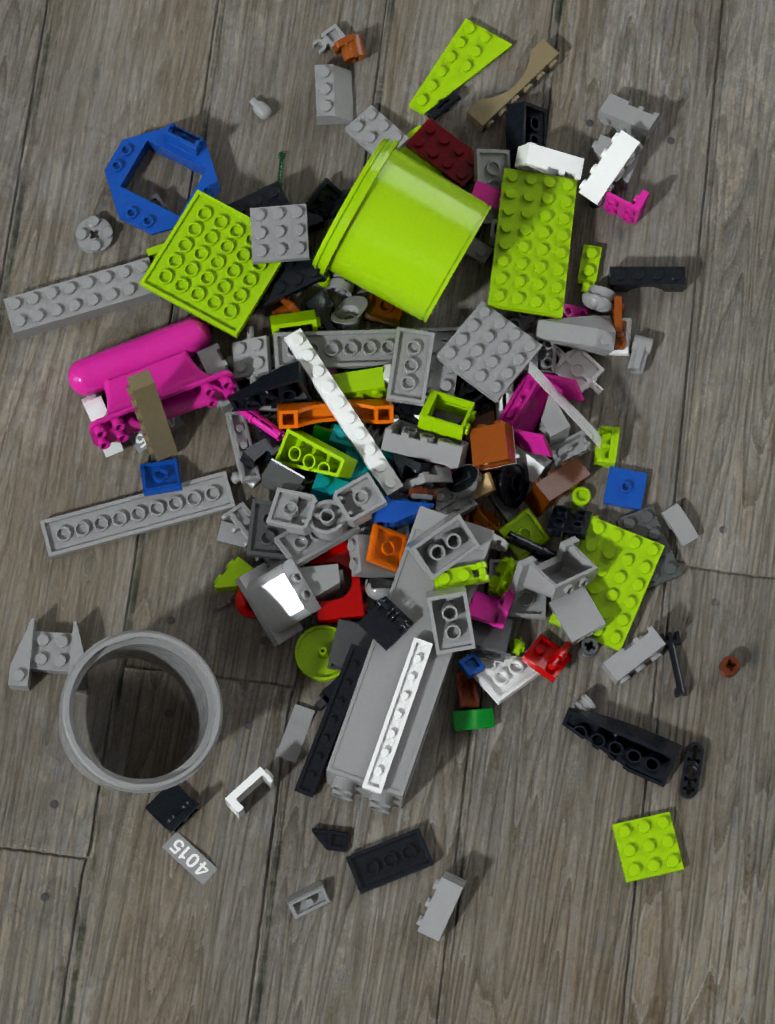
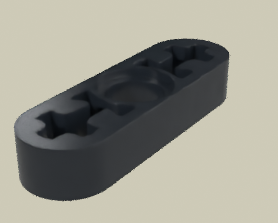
M697 742L690 743L685 750L679 793L684 799H692L698 791L704 748ZM693 747H696L697 751L700 752V754L695 756V761H699V764L694 761H687V759H692L693 753L689 752V750H692ZM692 765L697 769L695 776H689L686 773L688 766ZM688 780H696V782L692 781L690 786L694 792L687 795L683 788L687 787Z

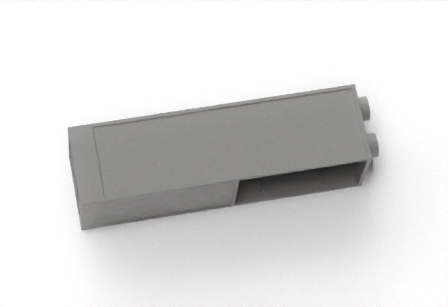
M420 506L407 544L448 515ZM464 521L480 547L449 569L483 561L487 562L491 551L494 530ZM407 547L404 549L387 598L414 623L387 651L374 639L372 640L326 770L327 784L331 785V794L347 801H353L355 794L367 797L370 801L369 808L385 814H391L393 807L402 808L455 652L436 655L426 592L435 591L434 581L417 564ZM478 571L473 572L474 578L479 577ZM478 585L465 587L469 607ZM415 637L433 643V647L380 795L363 789L362 785Z

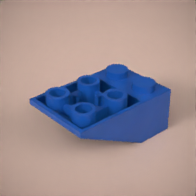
M384 496L388 505L372 514L371 529L373 524H379L394 531L414 523L420 506L433 510L434 503H429L427 500L412 502L407 498L391 500L390 497Z

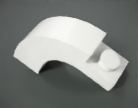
M99 393L81 399L91 422L105 416L107 408ZM118 440L112 442L109 448L103 450L106 458L124 451L121 442H118Z

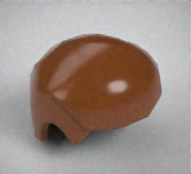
M484 505L478 506L472 518L473 524L494 530V533L497 532L500 527L498 518L493 515L492 511L485 512Z

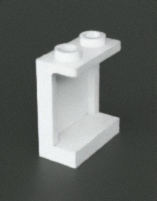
M259 767L225 798L226 805L239 819L245 815L244 807L240 803L259 785L265 782L271 790L275 787L273 774L267 768L263 770Z

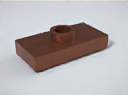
M464 672L455 673L460 711L479 709L476 680L473 677L468 679Z

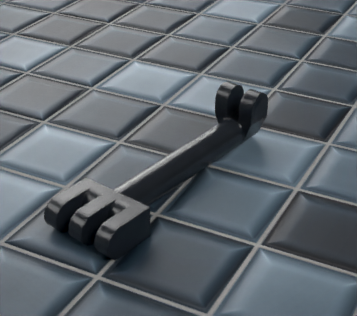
M679 631L674 632L675 639L672 638L671 632L667 633L668 640H665L663 633L659 634L666 643L665 647H668L676 683L674 696L675 698L681 695L687 696L676 646L681 645Z

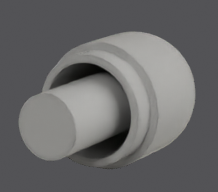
M252 98L249 103L253 106L254 113L262 120L270 118L272 114L271 108L265 102Z

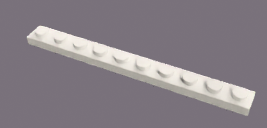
M301 328L284 337V341L297 361H299L386 497L402 489L404 485Z

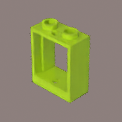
M315 310L270 316L272 339L273 332H280L279 328L312 324L313 331H318V328H321L320 316L316 317Z
M431 389L419 414L418 428L462 441L464 435L469 433L470 422L475 420L477 411H474L475 402ZM435 408L464 416L465 418L462 424L458 425L432 417Z

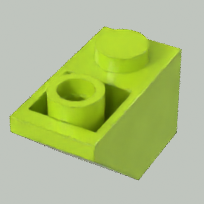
M237 557L235 560L232 559L227 564L225 573L223 575L219 574L214 580V590L217 593L238 590L239 587L235 579L254 568L240 557Z

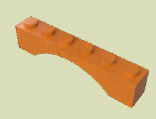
M386 398L348 400L362 422L371 424L394 423V405L392 401H386ZM324 401L277 403V423L279 429L300 428L315 423L337 421Z

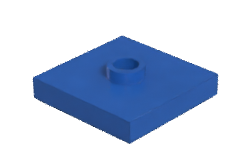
M178 458L140 464L144 496L182 490Z
M610 466L603 504L636 511L641 510L648 473Z

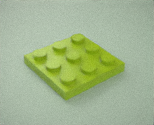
M670 812L612 824L626 883L684 870Z

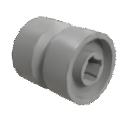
M332 273L334 278L330 281L329 291L342 297L352 296L354 284Z

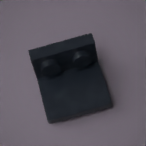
M179 785L162 790L145 808L173 836L201 807L195 799H192Z

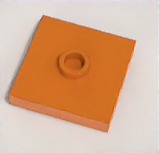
M373 524L365 561L397 572L408 536L379 524Z

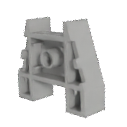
M34 618L31 619L10 665L8 686L11 690L30 691L32 672L69 674L76 661L85 653L79 626L76 621L73 622L72 633L36 631L37 622ZM89 671L82 678L76 694H89Z

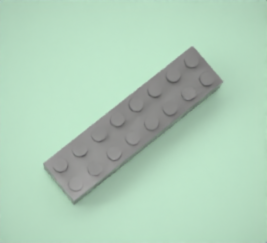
M149 257L3 299L15 340L161 299L158 295L139 285L151 265Z

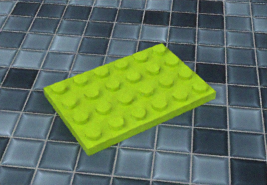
M595 517L591 521L586 539L583 540L579 550L598 567L595 578L585 588L603 617L606 627L589 637L594 638L601 645L619 651L625 643L665 546ZM552 612L549 623L562 628Z

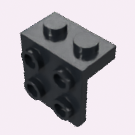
M324 178L304 204H307L308 212L322 217L323 220L334 219L351 189L339 190L328 178Z

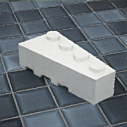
M623 130L620 133H615L611 140L613 143L609 149H604L600 156L602 158L600 162L593 165L590 170L591 175L587 180L584 179L579 186V193L597 206H600L605 200L606 193L608 191L611 192L614 188L612 183L614 181L617 182L623 176L625 171L623 168L631 165L635 160V152H641L644 148L639 141Z

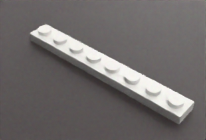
M415 637L413 639L362 785L363 789L380 795L382 793L433 643Z

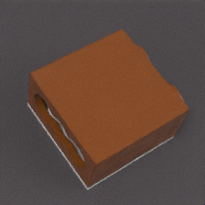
M503 420L494 421V424L491 425L480 424L476 428L469 430L473 467L483 471L517 463L513 426Z

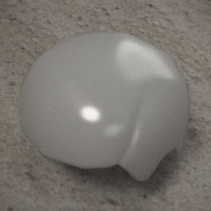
M367 578L365 592L371 599L377 601L384 596L388 597L392 581L384 578Z

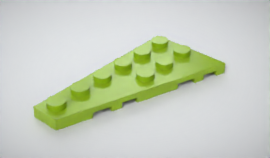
M465 18L409 103V108L425 116L427 111L438 104L437 101L443 100L453 90L456 91L462 85L464 86L481 73L486 66L500 58L504 52L509 51L513 45Z

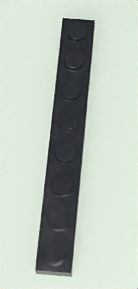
M351 643L294 791L313 798L369 650Z

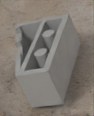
M218 343L197 352L199 362L197 366L207 374L212 375L229 370L226 360L223 359L220 353ZM226 399L218 401L216 406L217 409L221 407L223 413L233 408Z

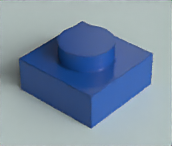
M475 652L458 661V666L468 679L485 670V665Z

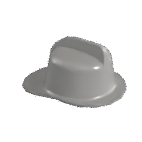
M351 296L344 299L331 314V320L341 330L356 329L361 323V315L366 310L368 301L362 296Z

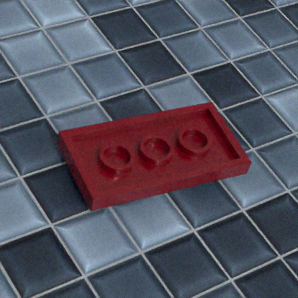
M428 118L406 143V147L460 188L464 189L474 178L473 150L431 118Z

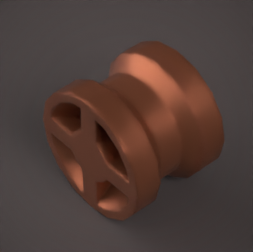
M726 656L719 665L721 675L726 678L734 677L740 669V662L734 656Z

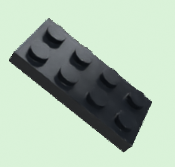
M419 828L346 857L360 895L434 865Z

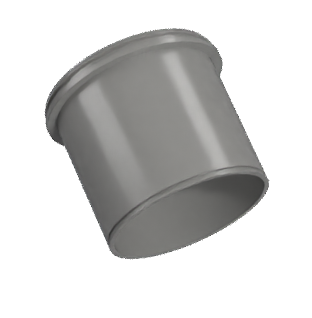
M129 630L116 633L91 646L81 655L70 670L61 692L59 705V734L61 742L75 768L86 778L100 786L130 793H153L166 790L182 783L195 774L213 752L220 735L223 720L220 688L206 661L197 651L180 639L152 630ZM118 658L141 659L164 669L181 686L190 706L192 718L191 735L183 756L167 774L147 779L124 777L101 766L87 752L77 733L74 719V703L80 682L91 668L100 663Z

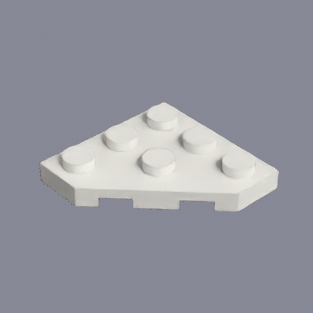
M506 653L504 664L479 658L485 665V670L473 678L499 705L541 674L522 662V657L511 656V654Z

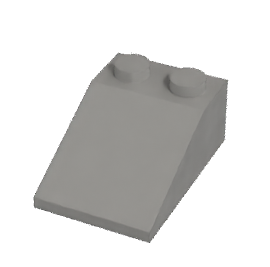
M465 585L426 592L436 655L475 649Z

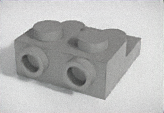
M434 465L431 471H423V473H418L413 478L406 479L405 483H403V488L399 492L409 493V488H413V486H423L428 490L443 487L453 482L451 470L448 467H442V465Z

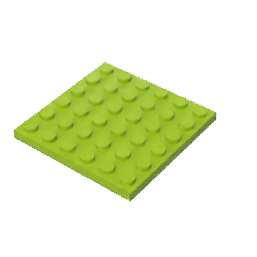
M197 189L139 285L231 336L238 338L283 262L253 264L250 217Z

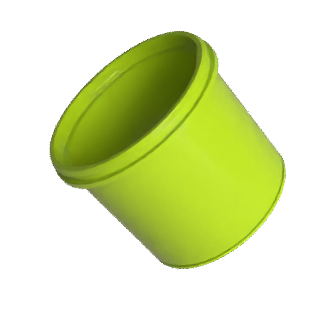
M383 138L347 195L323 239L312 265L315 269H320L319 273L324 276L330 270L417 319L424 320L423 322L426 323L492 206H488L484 201L398 151V141L390 142L389 138Z

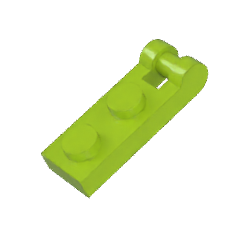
M483 561L446 570L433 579L435 590L464 585L469 587L490 582V576L487 575L486 571L488 568L487 562ZM478 571L479 577L474 578L473 572Z

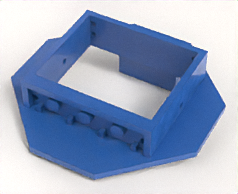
M172 122L165 128L123 139L104 170L119 219L150 235L173 230L197 189L215 199L221 190L206 140L176 126ZM149 149L202 175L180 216L126 189Z

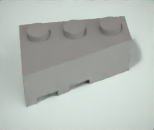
M610 93L600 108L597 118L604 125H610L615 128L618 133L623 130L645 146L656 129L660 114L654 112L652 115L645 112L644 107H633L630 105V101Z
M652 625L647 628L648 631L639 638L633 639L632 643L620 649L603 663V670L615 685L626 683L631 678L630 675L635 671L637 673L641 672L647 667L645 665L650 660L655 662L662 656L661 652L666 643Z
M445 871L441 879L437 877L433 889L436 891L433 897L429 895L425 903V907H427L425 915L421 913L416 923L419 925L418 932L437 941L441 939L461 892L466 885V880Z

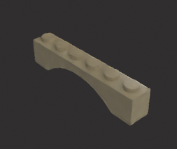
M542 39L530 51L528 67L517 84L498 96L479 99L467 111L466 119L481 133L486 129H491L495 124V120L498 117L502 118L507 113V104L519 102L520 96L524 92L527 94L537 80L541 81L545 77L546 71L553 69L558 64L559 52Z

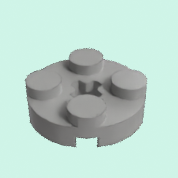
M90 216L83 220L76 231L78 245L84 252L89 254L98 252L100 254L107 251L113 243V230L109 222L97 216ZM98 232L99 238L91 239V233Z

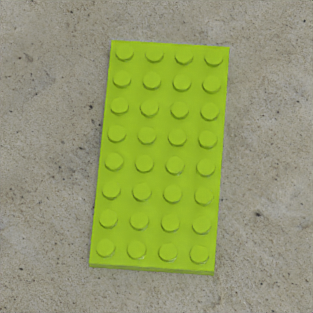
M510 168L503 169L487 306L562 319L577 180Z

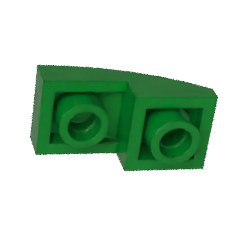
M493 708L451 712L453 731L495 727Z

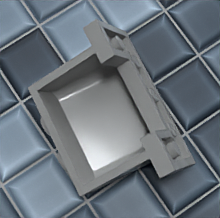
M573 536L562 541L557 556L538 565H536L537 559L534 556L519 561L510 590L516 594L528 589L547 597L558 599L565 595H570L577 589L586 587L595 578L598 567L578 549L580 540Z
M292 558L271 570H268L266 564L262 563L235 579L274 647L303 630L299 621L321 609Z

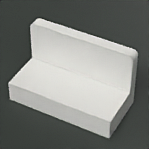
M515 444L516 458H520L525 462L529 472V480L533 483L549 467L552 460L544 455L526 452Z

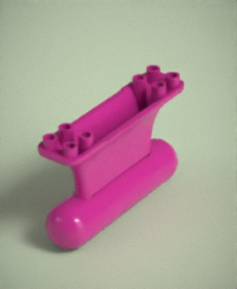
M197 317L183 319L79 359L70 366L68 382L77 394L91 396L104 390L106 393L107 411L105 416L92 421L89 425V432L96 446L103 450L107 449L112 442L117 440L121 443L125 442L130 435L141 430L138 424L140 421H138L134 412L137 409L133 408L130 400L133 397L129 396L126 386L129 385L127 377L149 369L167 420L205 406L213 408L217 406L218 401L223 399L229 401L228 397L236 393L237 386L231 371L224 370L212 375L207 374L199 369L191 359L192 356L197 355L198 351L209 347L211 344V329L204 320Z

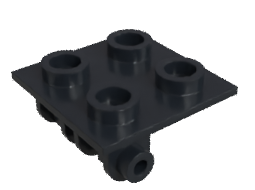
M554 505L547 526V533L556 537H561L562 533V538H565V534L568 533V539L571 538L572 534V537L576 536L580 541L585 540L592 512Z
M384 596L358 622V625L387 651L414 622Z

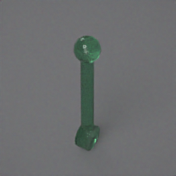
M279 152L278 154L280 160L277 181L281 187L283 159L286 157L284 152Z

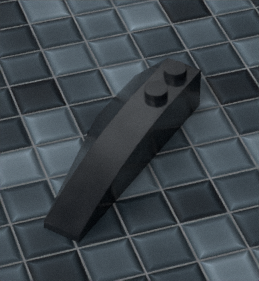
M526 101L507 104L506 150H510L511 169L519 170L515 168L519 146L532 142L546 147L547 109Z
M569 707L562 723L563 726L581 739L585 738L591 742V746L595 749L605 752L609 759L619 762L626 771L662 787L665 786L682 747L678 743L630 723Z

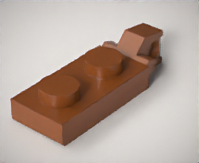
M615 296L612 301L614 307L611 310V320L616 331L614 349L624 350L626 338L622 335V332L625 331V321H622V314L625 313V303H622V296Z

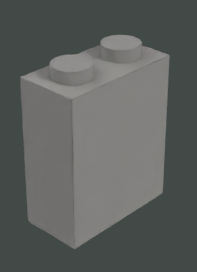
M357 534L348 539L347 549L350 556L349 568L352 577L384 579L395 577L396 572L365 561L370 535Z
M585 587L558 599L551 598V602H549V607L572 646L606 627L603 617Z

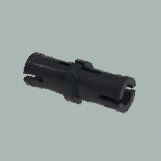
M453 90L443 100L437 101L438 104L426 112L427 117L435 121V119L444 112L447 113L450 107L461 100L460 95Z

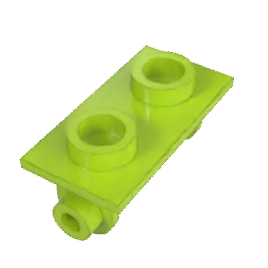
M504 556L503 559H500L495 570L500 576H492L487 586L489 588L488 592L492 594L496 592L500 598H502L503 593L508 592L510 581L514 576L517 562L513 557L508 558Z

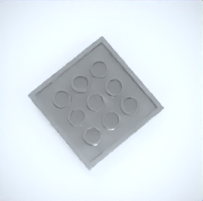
M481 301L436 355V359L494 403H497L528 366L530 361L542 349L543 345L492 307L487 306L484 301Z

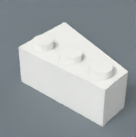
M528 142L518 147L515 168L522 171L580 180L584 158Z

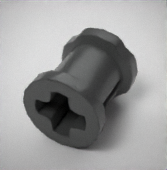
M589 637L582 641L580 653L584 658H592L596 655L599 647L597 640ZM588 645L592 646L590 651L586 650Z

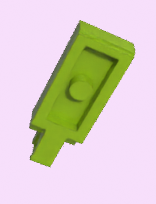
M583 245L577 279L578 284L582 285L580 295L588 292L590 285L596 284L602 247Z

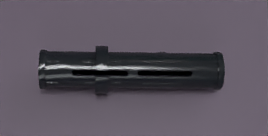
M509 531L507 534L509 538L505 539L508 543L536 555L538 559L549 560L557 556V552L547 548V545H540L513 531Z

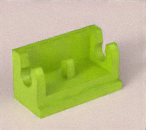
M601 426V428H598V433L601 435V449L596 445L593 466L614 467L620 427Z

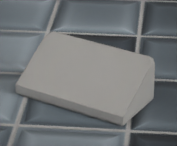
M317 881L285 898L295 919L331 902L321 881Z

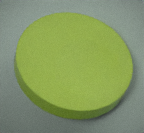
M328 625L311 627L299 637L296 643L295 660L297 666L305 676L312 680L320 682L331 681L340 674V671L327 668L336 632L335 627Z

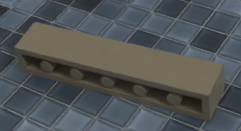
M149 369L127 377L129 385L126 386L129 396L133 397L130 400L133 408L137 409L134 412L138 421H140L138 424L143 433L142 435L150 456L154 455L158 462L177 454L178 451Z

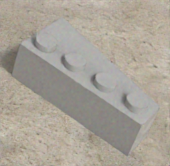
M399 419L385 428L381 450L457 469L465 464L470 442L458 441L419 429L416 424Z

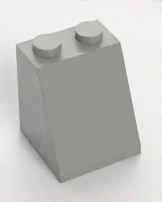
M338 564L298 568L318 602L325 601L339 593L340 586L344 585L343 569H339Z

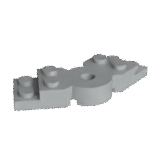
M369 472L336 490L332 498L333 500L318 502L313 494L277 487L266 523L270 526L284 528L290 533L306 536L313 532L321 539L332 540L340 537L348 526L357 527L372 518L371 514L384 508L388 503ZM327 517H332L331 520L324 521Z

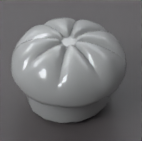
M590 285L588 292L582 294V302L595 312L607 313L614 307L612 300L615 292L603 286Z

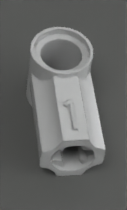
M635 334L627 370L632 373L643 374L647 356L650 354L654 339Z

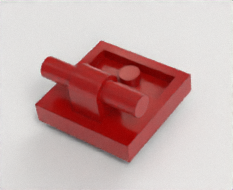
M540 634L524 654L521 661L553 683L572 658V655L568 653L572 644L566 641L560 647L543 634Z

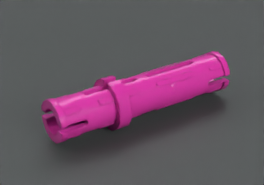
M258 410L237 411L238 414L248 419L251 425L255 424L278 442L283 440L286 432L264 418Z

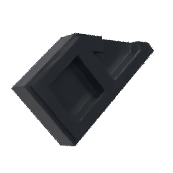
M312 828V833L327 851L346 853L348 832Z

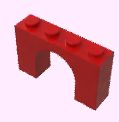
M348 541L340 543L311 560V566L338 564V567L347 572L352 581L351 588L344 597L318 602L321 606V609L316 611L318 625L338 623L339 619L357 621L361 620L364 614L368 613L367 603L362 601V595H365L364 583L360 584V577L351 576L349 568L350 556L347 549Z

